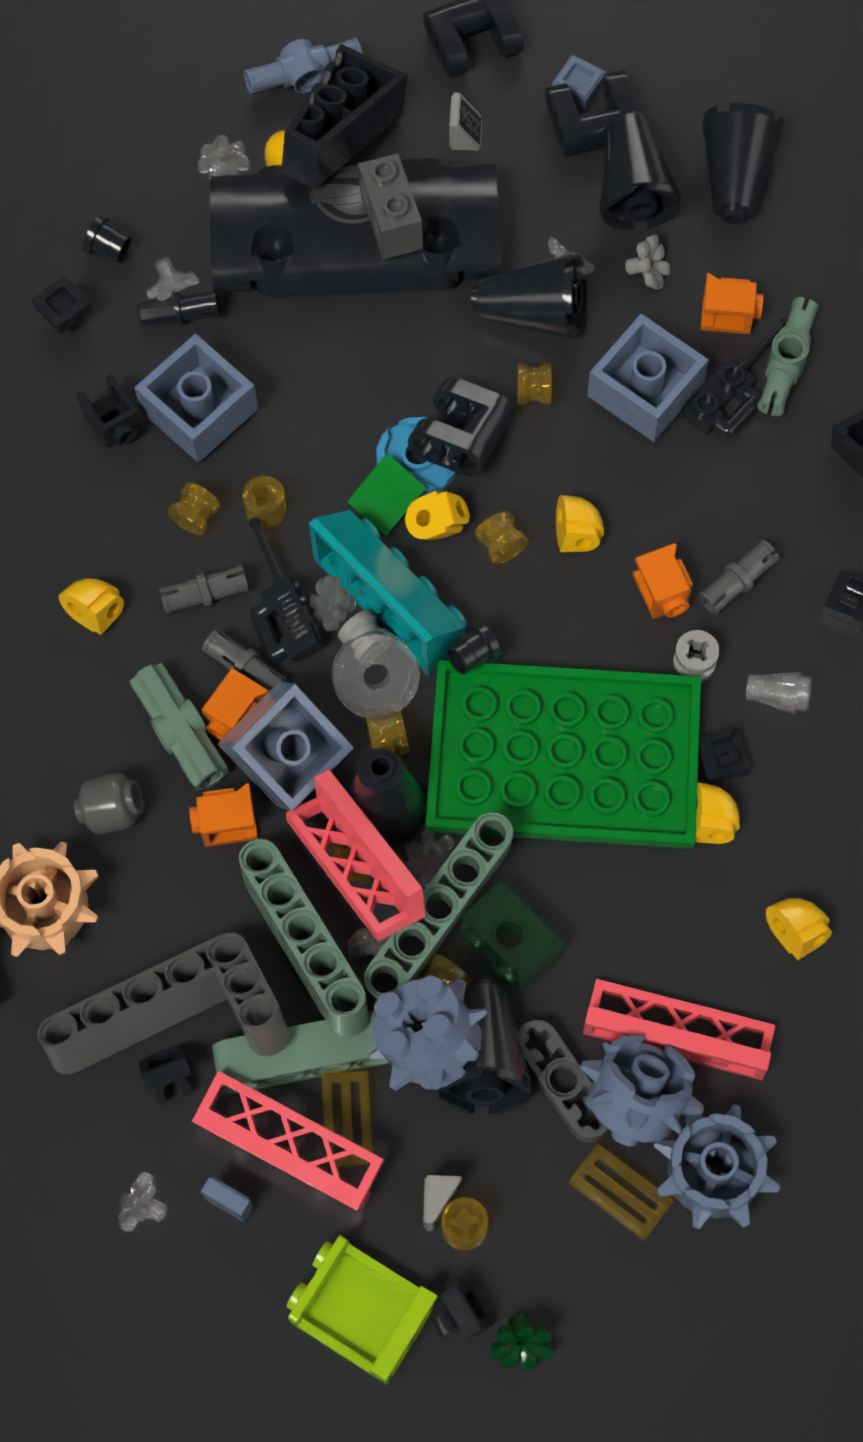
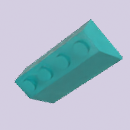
M351 510L314 518L309 523L314 560L363 610L370 609L377 616V624L381 628H387L393 635V641L429 676L438 668V660H448L446 648L465 634L467 622L464 616L454 606L446 607L437 598L438 593L431 582L424 576L417 578L408 569L409 564L403 554L395 547L388 549L380 541V535L375 526L366 518L360 520Z

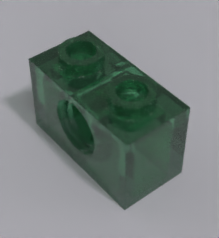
M502 880L461 916V929L464 931L461 934L462 939L476 954L480 955L484 951L495 963L492 967L494 972L509 987L516 984L525 992L563 957L565 944ZM505 931H512L517 933L522 941L515 947L507 948L499 944L497 937Z

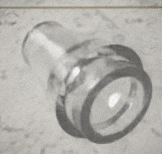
M801 671L766 675L749 674L746 700L756 701L796 715L797 711L808 712L812 677L802 676Z

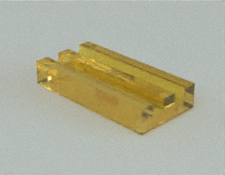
M368 1071L323 1073L324 1127L334 1131L332 1084L341 1083L343 1136L353 1142L350 1082H359L362 1147L373 1152ZM331 1142L335 1154V1144ZM355 1154L336 1160L338 1167L345 1166V1168L355 1167V1165H364L366 1167L371 1164ZM329 1162L326 1163L327 1169H331Z
M598 1143L569 1181V1184L644 1241L673 1203L670 1197H659L657 1193L658 1188ZM598 1159L656 1202L658 1206L655 1211L594 1166ZM587 1174L645 1217L647 1219L646 1223L642 1224L587 1182L584 1177Z

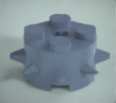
M431 975L423 979L409 981L393 992H386L379 997L374 1005L376 1016L373 1021V1039L377 1048L369 1054L370 1060L386 1059L392 1065L389 1083L391 1089L397 1091L407 1083L412 1082L420 1084L424 1089L438 1090L440 1087H445L461 1078L466 1072L463 1066L468 1061H476L481 1049L482 1030L478 1021L486 1016L488 1012L487 1009L469 1010L463 1003L466 987L465 981L458 979L447 986L441 979Z
M642 1035L622 1036L614 1040L611 1045L604 1042L602 1044L606 1052L604 1059L582 1061L580 1069L593 1080L585 1101L587 1107L594 1112L598 1120L612 1131L614 1140L629 1147L637 1145L638 1141L643 1143L660 1142L669 1137L673 1130L680 1135L683 1133L678 1121L680 1116L702 1114L704 1111V1106L691 1095L695 1073L687 1059L669 1045H666L664 1051L655 1046L644 1044L643 1041L646 1036Z
M735 1104L726 1115L712 1114L707 1118L701 1114L685 1115L686 1127L677 1140H661L660 1142H655L654 1145L657 1150L669 1159L668 1179L657 1189L659 1197L674 1196L684 1207L692 1211L693 1227L700 1229L708 1218L719 1219L723 1217H732L742 1228L749 1226L748 1205L757 1192L778 1193L780 1185L766 1175L768 1160L766 1153L777 1143L775 1137L755 1136L753 1128L741 1121V1107ZM713 1158H719L722 1160L721 1168L727 1171L728 1174L721 1172L719 1176L711 1173V1167L706 1165L705 1162L711 1164Z

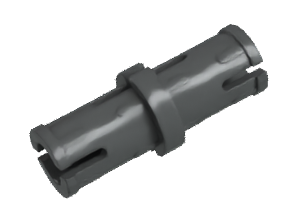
M762 539L739 561L727 564L724 567L725 573L698 594L700 602L707 600L703 606L711 614L717 615L721 609L741 592L748 593L754 587L753 582L772 565L780 561L778 553L770 554L775 550L774 547Z
M242 565L206 576L204 572L195 574V579L159 588L166 615L200 604H204V607L211 606L214 600L249 592Z
M219 628L214 630L203 644L202 651L216 659L227 669L231 670L233 668L268 691L278 682L287 683L288 681L285 676H282L258 658L259 654L252 648L246 650Z

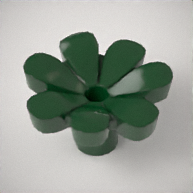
M523 1315L512 1316L509 1319V1325L501 1326L497 1330L498 1341L491 1345V1358L495 1360L500 1359V1365L504 1368H513L518 1361H521L523 1370L528 1371L538 1365L536 1356L540 1359L549 1360L554 1354L549 1343L552 1335L548 1327L540 1325L533 1328L532 1323L528 1322L527 1318Z

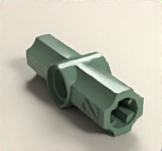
M162 663L157 665L150 664L139 670L135 677L129 681L130 685L152 719L150 723L169 755L173 753L196 792L209 789L220 783L222 778L229 773L228 767L207 736L208 730L189 699L185 700L176 683Z

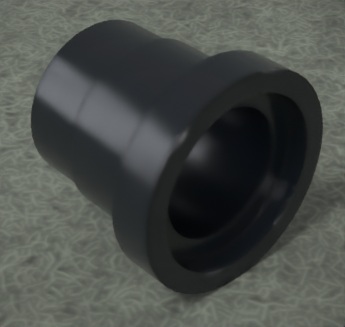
M99 214L93 220L85 235L82 250L89 254L96 252L105 258L119 263L129 248L132 236L109 223L108 217Z
M477 621L469 625L465 630V634L446 648V656L450 664L462 675L478 668L483 663H493L501 655L500 646L488 627Z

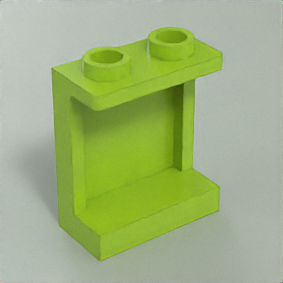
M339 1235L334 1244L326 1241L318 1252L312 1264L318 1270L308 1286L301 1282L291 1295L286 1306L292 1310L288 1319L292 1325L388 1386L436 1307L438 1296L423 1286L419 1288L352 1246L346 1238Z

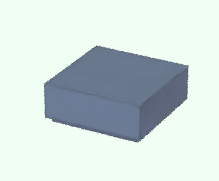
M572 54L552 82V86L567 83L574 103L586 108L602 86V76L606 74V71Z
M209 1177L200 1191L205 1200L244 1223L253 1211V1205L248 1197L214 1177Z

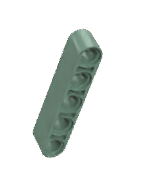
M489 812L481 815L474 822L423 891L426 917L392 934L368 965L364 973V991L367 999L375 1005L379 997L384 994L373 988L371 983L373 978L381 973H389L397 980L398 984L395 989L409 981L416 980L507 856L512 843L513 828L510 821L504 815ZM494 829L502 834L504 841L497 846H488L481 841L479 835L484 830ZM462 864L469 865L476 870L478 877L469 883L461 882L454 877L453 870ZM435 900H441L450 906L451 913L446 918L435 919L427 913V905ZM409 936L419 938L425 946L424 950L416 956L404 954L399 948V944L404 938Z
M263 839L248 842L239 852L240 868L247 891L331 1030L342 1037H352L360 1034L365 1030L369 1022V1011L363 986L278 848L272 842ZM262 865H268V866H269V867L266 868L265 870H261V871H255V870H254V869H255L256 867H258V866H262ZM281 899L290 900L288 903L283 905L274 904L276 901ZM303 933H309L312 935L308 939L304 940L294 939L296 936ZM324 968H331L334 970L332 973L325 976H319L315 974L316 972ZM344 1004L356 1005L353 1010L348 1012L337 1010V1008Z
M374 1010L369 1011V1022L365 1030L352 1037H342L335 1034L326 1020L288 1027L290 1032L289 1043L282 1051L271 1056L256 1054L251 1049L245 1036L225 1039L212 1045L216 1074L218 1071H221L255 1090L388 1064L389 1062L386 1059L370 1060L369 1054L377 1048L373 1039V1021L376 1016ZM224 1085L220 1093L233 1094L239 1092Z

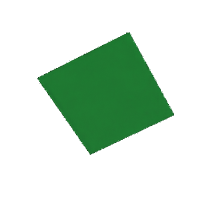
M387 453L349 498L347 503L369 520L383 535L387 536L407 512L410 504L423 493L426 487Z

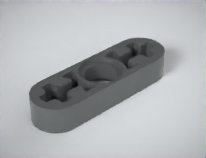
M542 1020L527 1022L520 1028L518 1036L528 1070L577 1139L583 1142H596L602 1139L609 1129L600 1120L597 1122L599 1128L593 1130L589 1125L582 1128L578 1124L581 1121L582 1113L577 1105L574 1103L570 1110L564 1106V1104L575 1101L583 1091H586L588 1094L592 1082L580 1069V1065L549 1023ZM534 1033L538 1038L544 1035L548 1038L545 1042V1050L551 1059L557 1053H560L562 1058L550 1062L544 1071L538 1068V1066L544 1065L545 1062L540 1051L536 1048L529 1051L526 1048L529 1045L528 1035ZM558 1069L571 1071L577 1080L576 1087L568 1093L555 1091L550 1084V1076ZM584 1097L582 1099V1104L590 1114L594 1113L591 1109L587 1107L585 1103L586 1097Z

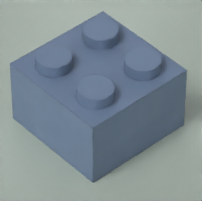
M640 314L590 371L587 396L655 442L704 385L709 359L643 314Z
M196 333L134 387L140 411L198 463L258 410L254 384Z
M278 682L218 743L221 749L277 807L293 811L315 788V776L327 770L332 771L354 748L295 684Z

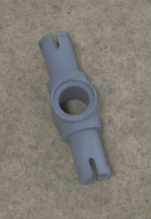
M352 38L339 44L324 47L322 44L313 46L312 42L307 39L292 41L282 49L280 56L276 57V62L244 70V81L250 95H254L283 85L284 88L293 86L298 93H310L315 83H320L323 78L324 69L329 61L333 62L335 59L336 50L339 45L343 44L362 53L360 43L357 38Z

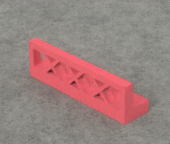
M327 770L315 776L316 798L296 807L293 811L286 812V820L377 942L426 917L423 888L333 773ZM320 812H323L329 820L326 830L310 828L303 823L304 820ZM329 844L349 846L351 848L349 858L329 857L327 854ZM352 873L371 875L375 879L372 889L352 887L349 883ZM380 903L393 905L400 913L379 923L373 915L375 904Z
M596 979L583 1034L612 1042L622 1036H646L643 1041L644 1044L655 1046L664 1051L666 1045H669L689 1062L763 1080L771 1057L770 1047L775 1025ZM602 993L622 998L630 1012L624 1015L599 1008ZM632 1001L643 1003V1005L636 1008ZM653 1007L666 1009L674 1025L667 1026L644 1020L641 1014ZM676 1012L689 1016L681 1020ZM698 1018L709 1020L719 1036L713 1038L690 1032L685 1026ZM722 1024L732 1026L733 1028L726 1032ZM742 1030L763 1034L760 1049L733 1043L730 1037Z
M221 1071L217 1072L192 1120L195 1124L356 1211L364 1210L372 1194L369 1190L385 1161L384 1158ZM224 1085L240 1093L245 1110L244 1113L229 1117L213 1108ZM249 1098L263 1106L252 1110ZM270 1110L280 1114L286 1134L273 1139L266 1137L258 1132L254 1116ZM247 1118L249 1127L240 1123L239 1120ZM290 1120L304 1127V1129L293 1132ZM311 1132L321 1136L327 1157L315 1161L305 1158L299 1154L295 1138ZM288 1140L290 1149L279 1143ZM331 1142L346 1151L334 1154ZM355 1154L371 1163L359 1186L341 1177L336 1162L337 1159ZM329 1162L332 1172L320 1165Z

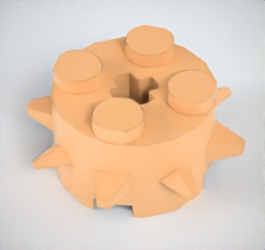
M60 842L53 850L35 847L29 849L30 852L20 843L13 845V859L10 860L8 858L0 865V927H3L12 939L11 955L18 957L25 948L38 950L53 949L60 956L66 953V945L70 939L76 936L84 922L97 921L98 916L88 908L86 890L98 878L96 870H75L66 858L67 844L64 842ZM43 894L47 895L43 902L39 904L32 903L35 897L41 900Z

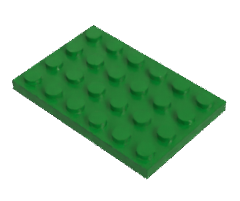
M438 660L426 832L466 834L481 815L492 812L504 815L510 821L513 828V837L694 849L701 676L483 663L478 668L462 675L452 667L449 661ZM494 829L484 830L480 834L503 837L499 831Z

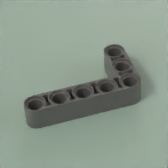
M224 933L48 1017L39 1026L37 1038L56 1072L73 1074L225 1000L228 1001L251 1049L256 1054L271 1056L279 1053L289 1043L290 1032L279 1004L245 939L237 933Z

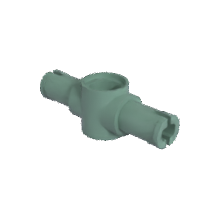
M794 298L786 326L780 329L772 341L765 371L767 381L761 399L757 404L758 409L767 414L771 403H774L772 416H781L784 413V407L791 386L797 383L804 372L811 343L809 333L819 309L818 304L809 299L806 310H802L805 298ZM781 354H790L795 358L787 359L783 357Z

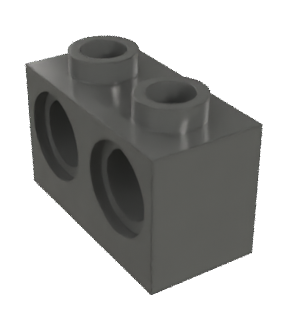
M399 154L358 163L360 194L382 259L422 250V220Z

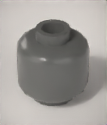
M119 772L86 780L80 787L79 798L74 800V811L80 824H86L96 835H106L133 827L138 820V815L142 814L144 810L143 795L138 783L133 779L129 780L125 774Z

